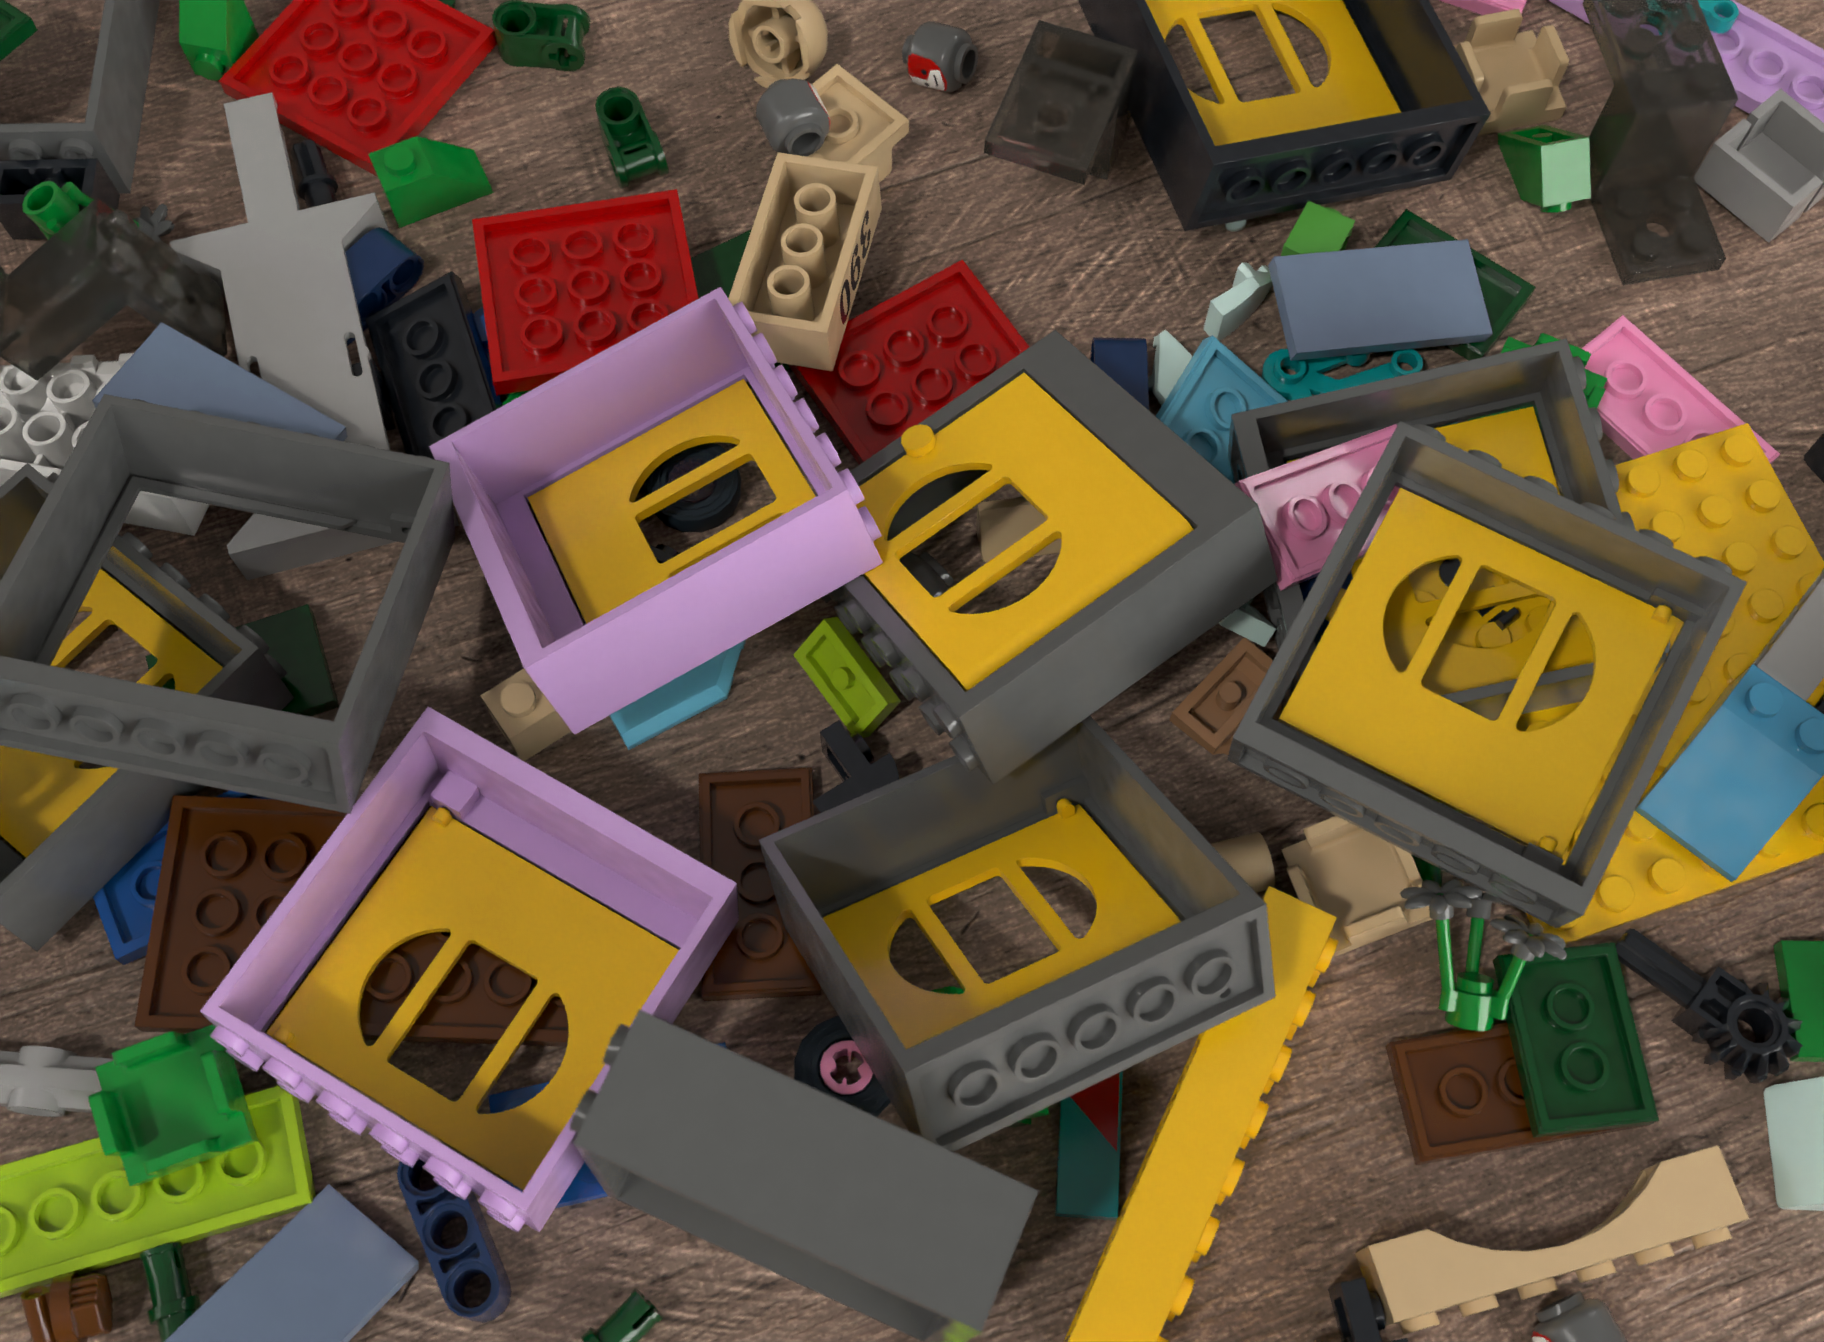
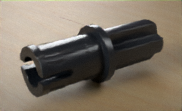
M304 139L302 143L293 144L290 153L300 181L297 185L299 197L306 202L308 208L338 201L336 197L338 184L336 179L328 174L321 149L311 139Z

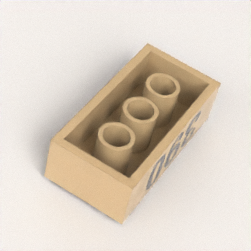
M777 153L728 299L732 306L742 301L757 328V331L752 333L751 336L762 333L778 363L833 371L882 209L878 167Z

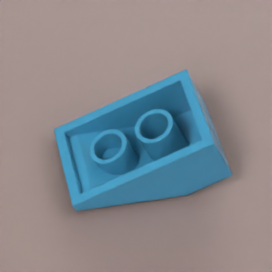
M1752 664L1726 687L1637 805L1635 811L1726 879L1733 882L1823 777L1824 714Z

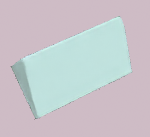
M1824 1077L1767 1087L1764 1089L1763 1094L1776 1203L1782 1209L1823 1211Z

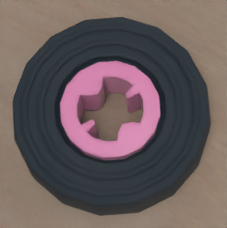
M839 1016L817 1024L802 1039L794 1058V1080L875 1117L879 1116L891 1103ZM848 1056V1062L850 1063L853 1057H856L862 1062L858 1067V1082L847 1085V1079L843 1078L840 1084L832 1078L837 1073L835 1061L838 1058Z

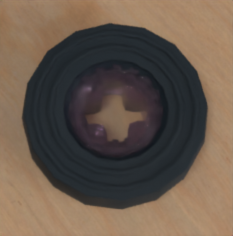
M707 443L675 454L658 466L646 479V496L727 451L716 443ZM738 468L700 488V491L697 492L698 495L695 496L694 493H691V496H685L656 512L655 515L666 526L681 532L702 533L720 526L733 514L741 497V476Z

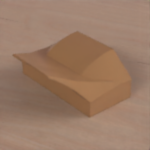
M1244 637L1172 712L1169 721L1212 755L1223 753L1229 755L1232 738L1273 660ZM1282 704L1279 705L1273 717L1276 721L1279 720L1283 712Z

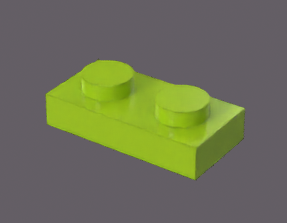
M838 617L824 618L793 654L851 734L858 732L862 738L869 737L901 702Z

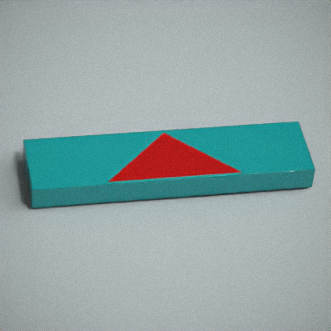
M1123 1071L1060 1101L1055 1216L1116 1221L1118 1218Z

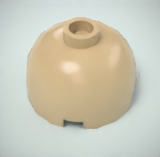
M743 0L739 3L738 10L731 15L729 20V41L735 58L741 67L748 64L754 72L761 75L753 79L758 84L768 88L772 83L781 79L795 78L806 80L820 67L828 46V29L822 12L813 0Z

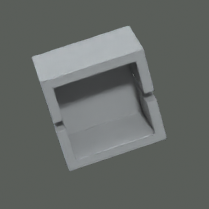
M1779 89L1753 110L1747 120L1745 118L1713 143L1692 180L1770 243L1794 223L1803 212L1806 213L1824 197V123L1786 92Z

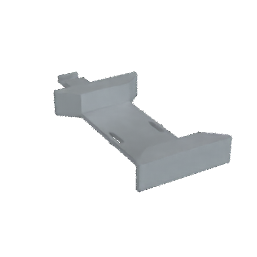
M273 93L224 103L248 223L170 241L171 250L190 282L226 297L240 367L251 373V363L258 362L261 379L345 426L348 437L344 442L359 445L365 444L390 451L369 361L372 359V355L366 345L345 253L372 229L380 227L385 228L389 232L388 224L376 194L373 192L300 210L284 134L278 119V106ZM350 338L356 339L363 371L360 376H354L347 346V340ZM453 508L454 526H459L458 518ZM253 513L227 544L229 556L246 580H251L397 541Z

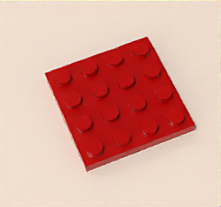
M293 0L223 75L219 82L224 93L236 100L272 92L277 102V114L280 124L377 176L368 154L418 136L497 45L494 29L439 0Z
M677 189L472 219L492 380L496 395L533 390L699 299Z
M962 259L849 320L833 371L790 364L789 366L860 465L901 437L908 428L918 425L1024 352L1029 346Z

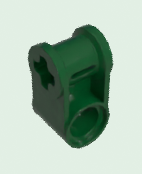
M508 0L501 3L494 10L492 19L499 55L508 65L514 67L551 68L565 72L578 70L584 65L586 53L582 47L583 36L589 32L591 20L583 9L571 4L554 5ZM565 18L568 19L567 27H565L563 22ZM565 48L567 49V52L569 54L568 57L564 56Z
M612 87L603 91L596 100V114L602 142L606 148L611 168L620 189L629 187V181L655 172L660 176L668 174V165L656 132L651 129L637 95L624 87Z

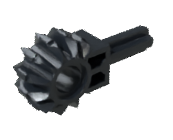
M1635 929L1627 930L1616 942L1615 947L1618 959L1622 964L1681 1005L1672 1022L1693 1037V1042L1709 1045L1711 1051L1704 1057V1064L1713 1065L1721 1060L1724 1062L1725 1079L1735 1080L1744 1073L1750 1084L1766 1080L1768 1073L1778 1076L1789 1069L1790 1063L1787 1058L1797 1055L1803 1046L1790 1035L1801 1028L1803 1021L1787 1018L1783 1010L1787 1009L1790 998L1781 997L1776 1001H1772L1769 999L1768 983H1758L1750 990L1744 979H1736L1719 966L1702 978ZM1737 1020L1744 1021L1751 1026L1756 1037L1755 1043L1748 1041L1742 1036L1738 1030Z

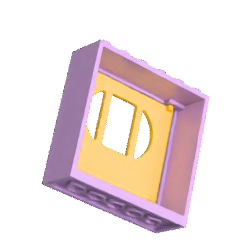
M721 287L429 446L435 460L449 462L452 501L524 669L574 735L883 563L873 541L882 537L881 532L867 507L863 506L860 509L856 507V504L865 500L857 482L848 468L839 472L836 471L834 467L842 464L830 439L825 432L817 437L814 436L813 433L819 429V425L809 406L803 398L793 402L798 393L782 364L775 368L774 364L777 363V359L762 333L751 336L752 333L757 331V328L742 301L732 306ZM747 381L749 382L750 386H751L752 389L754 390V392H755V394L757 395L758 399H759L760 402L762 403L763 407L765 408V410H766V412L768 413L769 417H770L771 420L773 421V423H774V425L776 426L777 430L779 431L780 435H781L782 438L784 439V441H785V443L787 444L788 448H789L790 451L792 452L793 456L795 457V459H796V461L798 462L799 466H800L801 469L803 470V472H804V474L806 475L807 479L809 480L810 484H811L812 487L814 488L815 492H816L817 495H818L817 497L815 496L814 492H813L812 489L810 488V486H809V484L807 483L806 479L804 478L803 474H802L801 471L799 470V468H798V466L796 465L795 461L793 460L792 456H791L790 453L788 452V450H787V448L785 447L784 443L782 442L781 438H780L779 435L777 434V432H776V430L774 429L773 425L771 424L770 420H769L768 417L766 416V414H765V412L763 411L762 407L760 406L759 402H758L757 399L755 398L754 394L752 393L751 389L749 388L748 384L746 383ZM722 442L737 445L635 502L641 486L649 475L675 454L707 443ZM755 461L774 492L776 500L666 562L658 563L640 528V522L743 464ZM528 502H530V504H531V506H532V508H533V511H534V513H535V515H536V517H537V519H538V521H539V523H540V526H541V528H542V530H543V532H544V534H545V536H546V538H547V541H548V543H549V545H550V547H551V549H552V551H553V554H554V556H555V558H556V560H557V562H558V564H559V566H560V569H561V571H562V573H563V575H564V577H565V579H566V581H567V584H568V586H569V588H570V590H571V592H572V594H573V596H574V599H575V601H576V603H577V605H578V607H579V609H580V611H581V614H582V616H583V618H584V620H585V622H586V625L584 624V621H583V619H582V617H581V615H580V613H579V611H578V609H577V606H576V604H575V602H574V600H573V598H572V596H571V593H570V591H569V589H568V587H567V585H566V583H565V581H564V578H563V576H562V574H561V572H560V570H559V568H558V566H557V563H556V561H555V559H554V557H553V555H552V553H551V550H550V548H549V546H548V544H547V542H546V540H545V538H544V535H543V533H542V531H541V529H540V527H539V525H538V523H537V520H536V518H535V516H534V514H533V512H532V510H531L530 505H529Z
M427 707L354 804L351 814L346 815L200 1012L216 1027L210 1037L227 1048L226 1053L253 1071H258L264 1063L265 1065L262 1069L278 1080L277 1084L306 1103H309L314 1095L318 1096L316 1102L330 1112L328 1115L345 1128L358 1135H361L366 1126L372 1129L369 1135L382 1144L381 1148L397 1160L410 1167L414 1166L418 1158L424 1161L426 1164L423 1168L435 1176L433 1180L449 1192L463 1200L467 1198L471 1191L481 1196L478 1202L488 1209L486 1213L504 1226L518 1233L525 1223L540 1233L585 1162L573 1144L577 1132L570 1130V1124L578 1104L586 1091L591 1089L599 1092L609 1072L610 1066L603 1063V1058L613 1034L620 1024L631 1027L639 1009L673 1024L738 922L737 883L434 709ZM431 805V807H430V809L428 810V812H427V813L425 814V816L422 818V820L420 821V823H419V824L417 825V827L414 829V831L412 832V834H411V835L409 836V838L406 840V842H405L404 845L401 847V849L398 851V853H397L396 856L393 858V860L390 862V864L388 865V867L385 869V871H384V872L382 873V875L379 877V879L377 880V882H376V883L374 884V886L371 888V890L369 891V893H368V894L366 895V897L363 899V901H362L361 904L358 906V908L355 910V912H354L353 915L350 917V919L347 921V923L345 924V926L342 928V930H341V931L339 932V934L336 936V938L334 939V941H333V942L331 943V945L328 947V949L326 950V952H325V953L323 954V956L320 958V960L318 961V963H317V964L315 965V967L312 969V971H311L310 974L307 976V978L304 980V982H303L302 985L299 987V989L296 991V993L294 994V996L291 998V1000H290V1001L288 1002V1004L285 1006V1008H284L283 1011L280 1013V1015L277 1017V1019L275 1020V1022H274V1023L272 1024V1026L269 1028V1030L267 1031V1034H265L264 1032L266 1031V1029L269 1027V1025H270V1024L272 1023V1021L275 1019V1017L277 1016V1014H278V1013L280 1012V1010L283 1008V1006H284L285 1003L288 1001V999L291 997V995H292L293 992L296 990V988L299 986V984L301 983V981L304 979V977H305V976L307 975V973L310 971V969L312 968V966H313V965L315 964V962L318 960V958H319L320 955L323 953V951L326 949V947H327L328 944L331 942V940L334 938V936L336 935V933L339 931V929H340V928L342 927V925L345 923V921L347 920V918H348V917L350 916V914L353 912V910H354L355 907L358 905V903L361 901V899H362L363 896L366 894V892L369 890V888L371 887V885L374 883V881H375V880L377 879V877L380 875V873H381L382 870L385 868V866L388 864V862L390 861V859H391V858L393 857V855L396 853V851L398 850V848H399V847L401 846V844L404 842V840L406 839V837L409 835V833H410V832L412 831V829L415 827V825H416L417 822L420 820V818L423 816V814L425 813V811H426V810L428 809V807ZM450 932L451 935L375 1044L367 1046L360 1025V1004L364 988L374 969L392 950L408 940L430 933ZM470 944H477L533 977L538 983L461 1098L453 1102L391 1065L389 1060ZM557 996L560 997L567 1013L569 1036L565 1056L555 1076L541 1092L520 1106L498 1113L478 1114L480 1105L551 999Z

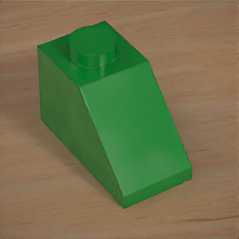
M179 0V43L194 74L213 81L220 80L259 38L244 0Z
M1547 125L1497 134L1499 148L1521 200L1540 206L1541 212L1553 213L1571 209V202L1591 198L1590 141L1588 136Z
M415 136L368 154L399 228L493 193L492 187L473 149Z

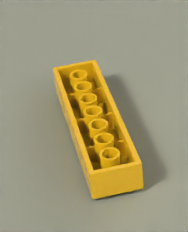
M1268 886L1261 899L1267 904L1276 997L1198 1035L1063 1342H1169V1340L1159 1335L1165 1321L1172 1322L1175 1315L1180 1316L1189 1299L1195 1283L1194 1279L1185 1275L1191 1261L1197 1263L1201 1255L1205 1256L1220 1224L1219 1219L1211 1216L1215 1204L1221 1206L1225 1197L1231 1196L1244 1168L1245 1162L1235 1157L1239 1148L1244 1150L1250 1138L1255 1139L1267 1114L1269 1104L1260 1101L1262 1093L1268 1095L1274 1082H1279L1291 1057L1293 1049L1283 1043L1285 1039L1291 1041L1297 1028L1303 1026L1315 1000L1316 994L1306 989L1308 986L1313 988L1320 973H1325L1337 948L1339 940L1329 936L1336 921V916Z

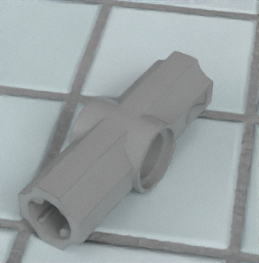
M22 1046L20 1052L0 1051V1106L6 1107V1109L13 1112L43 1117H62L65 1115V1111L92 1113L88 1096L102 1091L95 1067L113 1061V1059L81 1057L68 1050L45 1046Z

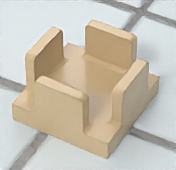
M1520 10L1502 11L1475 17L1466 40L1458 43V45H1454L1491 113L1478 135L1562 118L1567 106L1560 93L1559 84L1568 67L1569 58L1554 25L1543 26L1538 38H1536L1533 30L1517 33L1523 20Z
M836 64L812 84L828 112L831 124L829 133L821 148L807 157L878 167L880 183L892 171V148L909 133V119L839 64Z
M1338 816L1303 829L1306 836L1305 840L1281 849L1288 868H1286L1298 899L1337 917L1329 935L1339 940L1332 958L1432 920L1429 915V906L1406 909L1405 902L1408 899L1402 898L1400 892L1405 888L1422 887L1423 880L1412 855Z

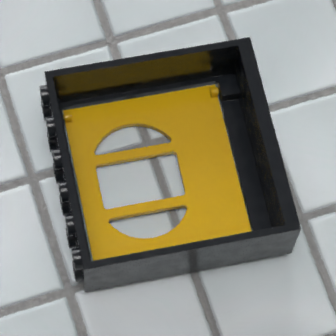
M1078 0L1184 231L1303 209L1308 201L1323 205L1451 180L1491 114L1429 0ZM1274 10L1286 13L1305 24L1323 45L1328 60V73L1325 81L1319 87H1314L1311 84ZM1244 11L1255 12L1295 93L1249 102L1239 101L1199 19ZM1179 24L1184 28L1220 104L1202 98L1187 88L1165 43L1167 34L1175 25Z

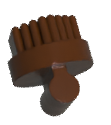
M77 1272L56 1276L52 1279L50 1287L35 1286L27 1289L20 1296L32 1342H87L90 1337L107 1334L112 1331L113 1299L106 1275L96 1273L81 1277Z

